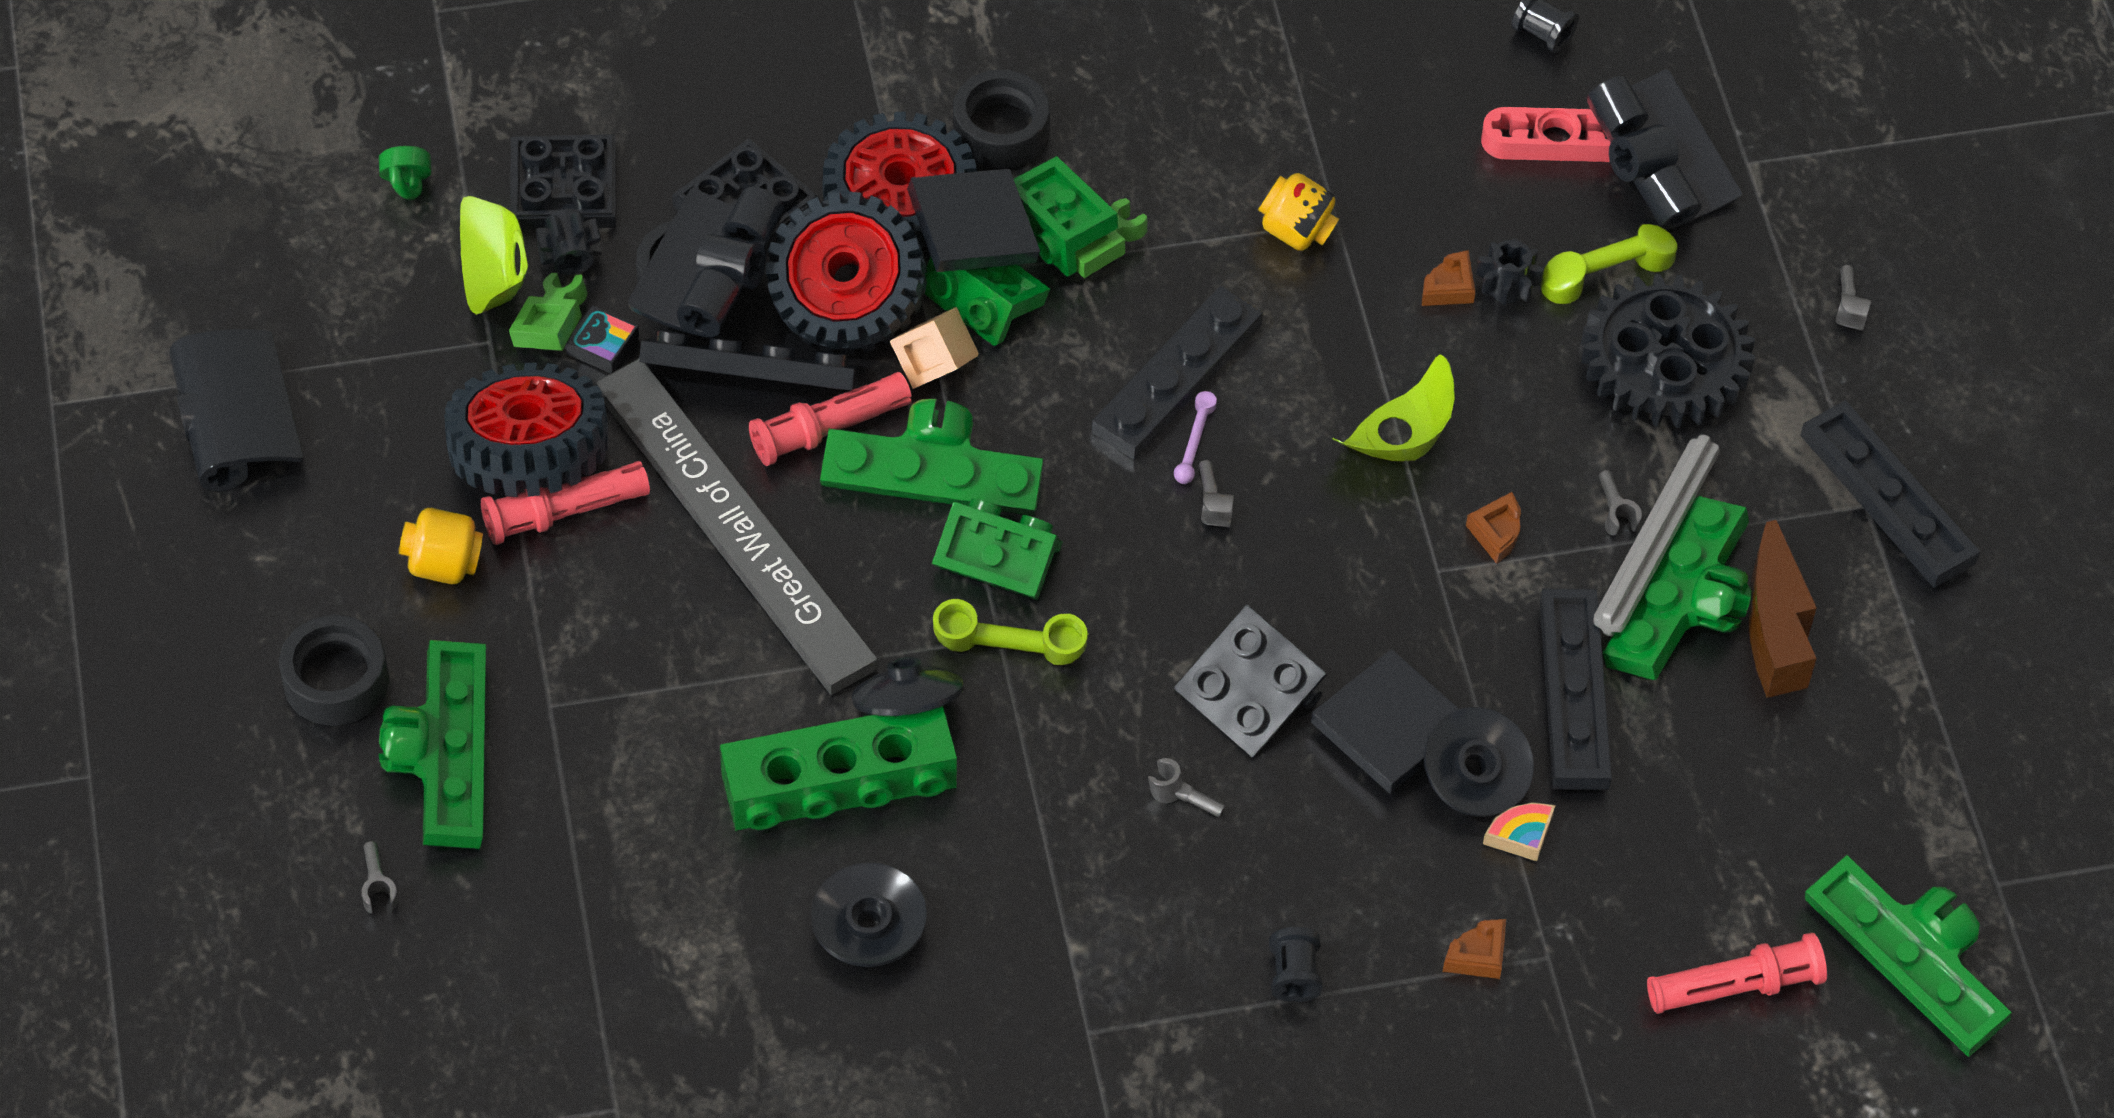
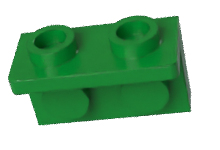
M1057 156L1014 179L1039 246L1040 257L1047 264L1053 263L1067 277L1077 272L1075 251L1118 229L1117 212Z
M930 257L926 267L927 273H925L927 285L925 295L946 311L957 307L965 325L993 346L1004 341L1012 319L1044 306L1050 288L1019 265L936 272Z
M971 498L969 506L953 501L932 564L935 567L1038 600L1054 552L1059 553L1063 544L1057 535L1051 533L1053 525L1027 515H1022L1020 523L1000 517L1002 508L979 499Z

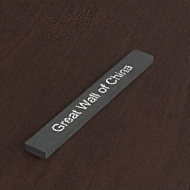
M638 359L595 382V386L598 385L602 392V398L604 397L606 407L829 694L832 696L878 670V659L646 364L639 362Z

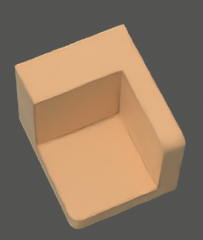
M957 307L918 324L890 340L912 389L952 372L978 356V350Z

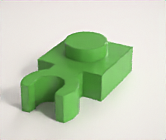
M1127 198L1120 199L1110 206L1117 212L1118 229L1075 251L1077 272L1082 277H1088L1124 255L1125 241H1136L1147 233V216L1144 213L1135 219L1125 220L1130 217V201Z
M551 273L543 282L544 296H529L509 329L514 347L562 351L581 319L582 314L579 305L587 297L583 276L576 275L571 284L562 287L558 274Z

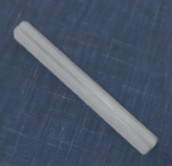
M1699 435L1698 439H1691L1594 614V625L1601 628L1603 634L1613 636L1615 632L1624 631L1720 452L1719 446L1711 442L1710 436Z

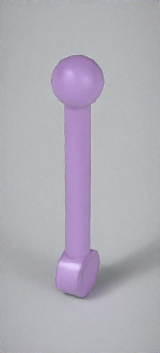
M1208 391L1200 392L1196 396L1195 409L1198 412L1183 461L1174 469V477L1181 484L1190 483L1195 476L1192 465L1207 415L1213 413L1216 409V396Z

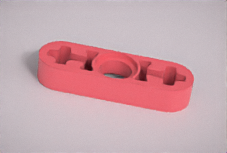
M1500 107L1490 111L1484 119L1481 143L1484 150L1495 158L1610 162V141L1605 139L1604 131L1591 109ZM1558 127L1566 130L1571 137L1566 141L1556 142L1548 139L1543 134V131L1548 128ZM1501 129L1509 130L1511 137H1503ZM1527 129H1534L1533 139L1528 138L1529 130ZM1581 130L1586 131L1584 138L1586 140H1579Z

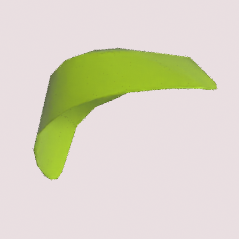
M472 196L464 197L460 207L462 273L468 306L477 315L513 299L523 285L528 263L522 231L515 214L501 205ZM516 243L519 245L521 256L519 275H517L515 268Z
M1441 354L1435 357L1416 386L1404 395L1376 409L1357 427L1347 440L1341 442L1334 438L1332 439L1355 451L1390 461H1413L1426 455L1436 443L1451 418L1455 401L1454 379L1447 359ZM1390 418L1402 419L1411 427L1412 436L1408 442L1402 445L1388 444L1379 436V425Z

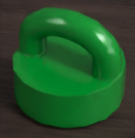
M398 146L384 150L379 155V176L383 180L389 181L396 193L404 199L414 200L419 197L422 192V180L427 179L431 175L430 153L423 148L415 146Z

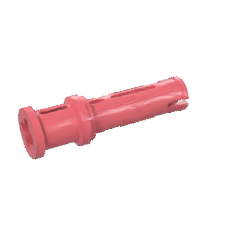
M896 372L879 381L866 384L821 403L809 406L807 403L798 402L790 407V412L764 422L759 418L751 420L749 422L750 438L761 462L765 466H770L777 462V457L804 447L806 450L817 448L818 444L822 442V437L828 435L829 429H846L885 412L910 405L912 403L910 398L911 391L905 377L900 372Z
M636 461L620 468L582 477L581 482L573 486L563 483L562 490L550 493L548 488L541 487L539 496L528 497L527 489H525L524 492L518 493L517 497L507 496L496 500L491 496L481 498V510L490 540L494 545L504 543L507 536L531 529H536L539 533L548 531L549 527H552L553 521L563 519L564 517L612 505L630 498L649 495L650 486L645 468L642 467L641 461Z
M1811 932L1803 934L1801 941L1772 948L1766 943L1756 945L1751 950L1750 956L1711 965H1703L1663 976L1648 977L1647 989L1654 1012L1660 1014L1666 1010L1705 1001H1713L1718 998L1757 989L1762 994L1774 995L1779 993L1780 987L1809 980L1816 985L1822 984L1827 980V966L1821 943L1816 934Z

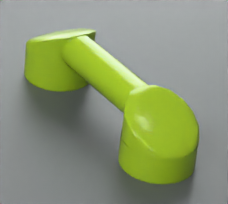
M1646 224L1639 228L1637 236L1580 255L1573 251L1562 252L1554 256L1545 266L1541 281V291L1552 302L1568 304L1580 297L1585 275L1635 258L1637 264L1645 270L1652 272L1667 270L1675 261L1677 242L1665 229L1657 225Z
M960 599L944 601L936 608L933 615V629L937 639L944 647L952 651L963 652L970 650L974 645L1042 653L1050 663L1065 665L1077 660L1087 646L1088 633L1086 625L1080 618L1072 614H1059L1052 617L1046 623L1043 631L978 623L977 613L973 606Z

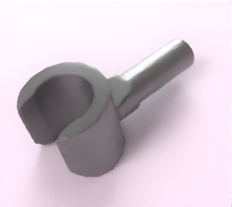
M1845 265L1840 269L1842 292L1836 323L1863 331L1871 300L1855 296L1853 267Z
M1209 460L1201 461L1199 469L1204 488L1202 523L1230 527L1234 495L1217 493L1218 486L1216 485L1212 462Z
M1605 470L1601 472L1599 478L1610 509L1605 521L1607 533L1617 535L1619 522L1616 517L1627 518L1631 523L1632 531L1636 532L1642 518L1639 505L1634 501L1621 497L1611 471Z
M1162 758L1157 761L1158 771L1167 781H1160L1155 777L1148 776L1150 791L1155 800L1166 804L1181 799L1217 817L1221 816L1226 805L1183 782L1180 766L1176 761L1168 758Z
M373 841L367 842L364 845V852L368 869V880L362 887L364 907L367 912L372 913L371 897L377 892H385L390 895L392 909H395L398 905L396 886L389 877L385 876L382 870L378 844Z

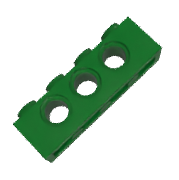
M943 706L910 715H870L720 744L721 772L735 831L747 828L755 830L768 829L779 822L803 817L811 819L824 818L835 811L859 806L875 808L885 805L890 800L915 795L931 797L942 793L946 789L956 788L957 756ZM899 757L904 759V761L892 763L886 761V759ZM836 768H845L850 770L842 774L831 772V770ZM780 779H791L794 781L786 785L775 783V781Z

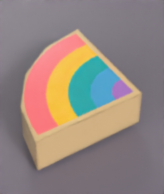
M1533 802L1511 807L1494 819L1485 833L1483 844L1537 861L1553 818L1555 805Z

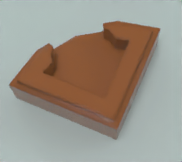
M1469 250L1447 255L1444 257L1443 263L1435 267L1425 277L1422 306L1474 303L1475 287Z
M1511 492L1467 516V528L1496 564L1512 552L1519 538L1521 508Z
M1506 919L1483 920L1477 923L1476 928L1464 932L1458 939H1454L1450 943L1442 972L1500 979Z

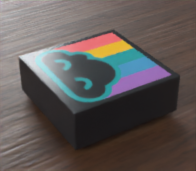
M592 305L567 341L566 354L612 374L639 338V326Z

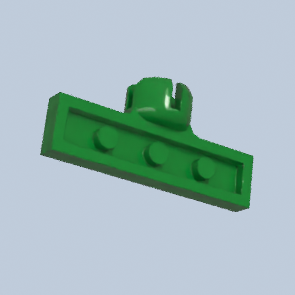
M937 399L916 401L909 411L907 429L899 437H886L829 429L820 477L821 486L945 504H953L954 501L969 506L971 498L1002 508L1001 512L1036 516L1044 466L1043 459L979 450L972 447L970 439L973 417L969 409L963 405L947 401L942 428L937 427L939 410H935Z
M1701 496L1695 498L1624 631L1615 632L1605 648L1603 657L1606 668L1656 681L1684 632L1690 627L1702 626L1723 633L1739 628L1742 620L1724 615L1738 618L1746 617L1752 590L1747 584L1748 575L1745 571L1725 566L1724 564L1749 524L1746 507Z
M430 640L427 651L426 704L419 707L391 705L385 709L379 735V745L384 753H379L381 767L387 772L415 774L422 778L424 784L423 845L476 849L481 847L484 800L486 644Z
M1846 855L1805 891V900L1965 1055L1970 1057L2011 1020L2012 1013L1959 960L1960 955L1978 940L1980 924L1976 916L1966 903L1954 909L1950 903L1958 896L1946 887L1940 886L1929 889L1915 903L1902 905L1888 895Z

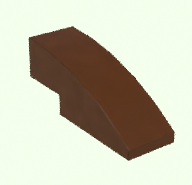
M1772 520L1765 524L1751 577L1750 589L1752 593L1748 609L1752 652L1756 670L1767 698L1808 688L1817 659L1808 640L1817 607L1777 520Z

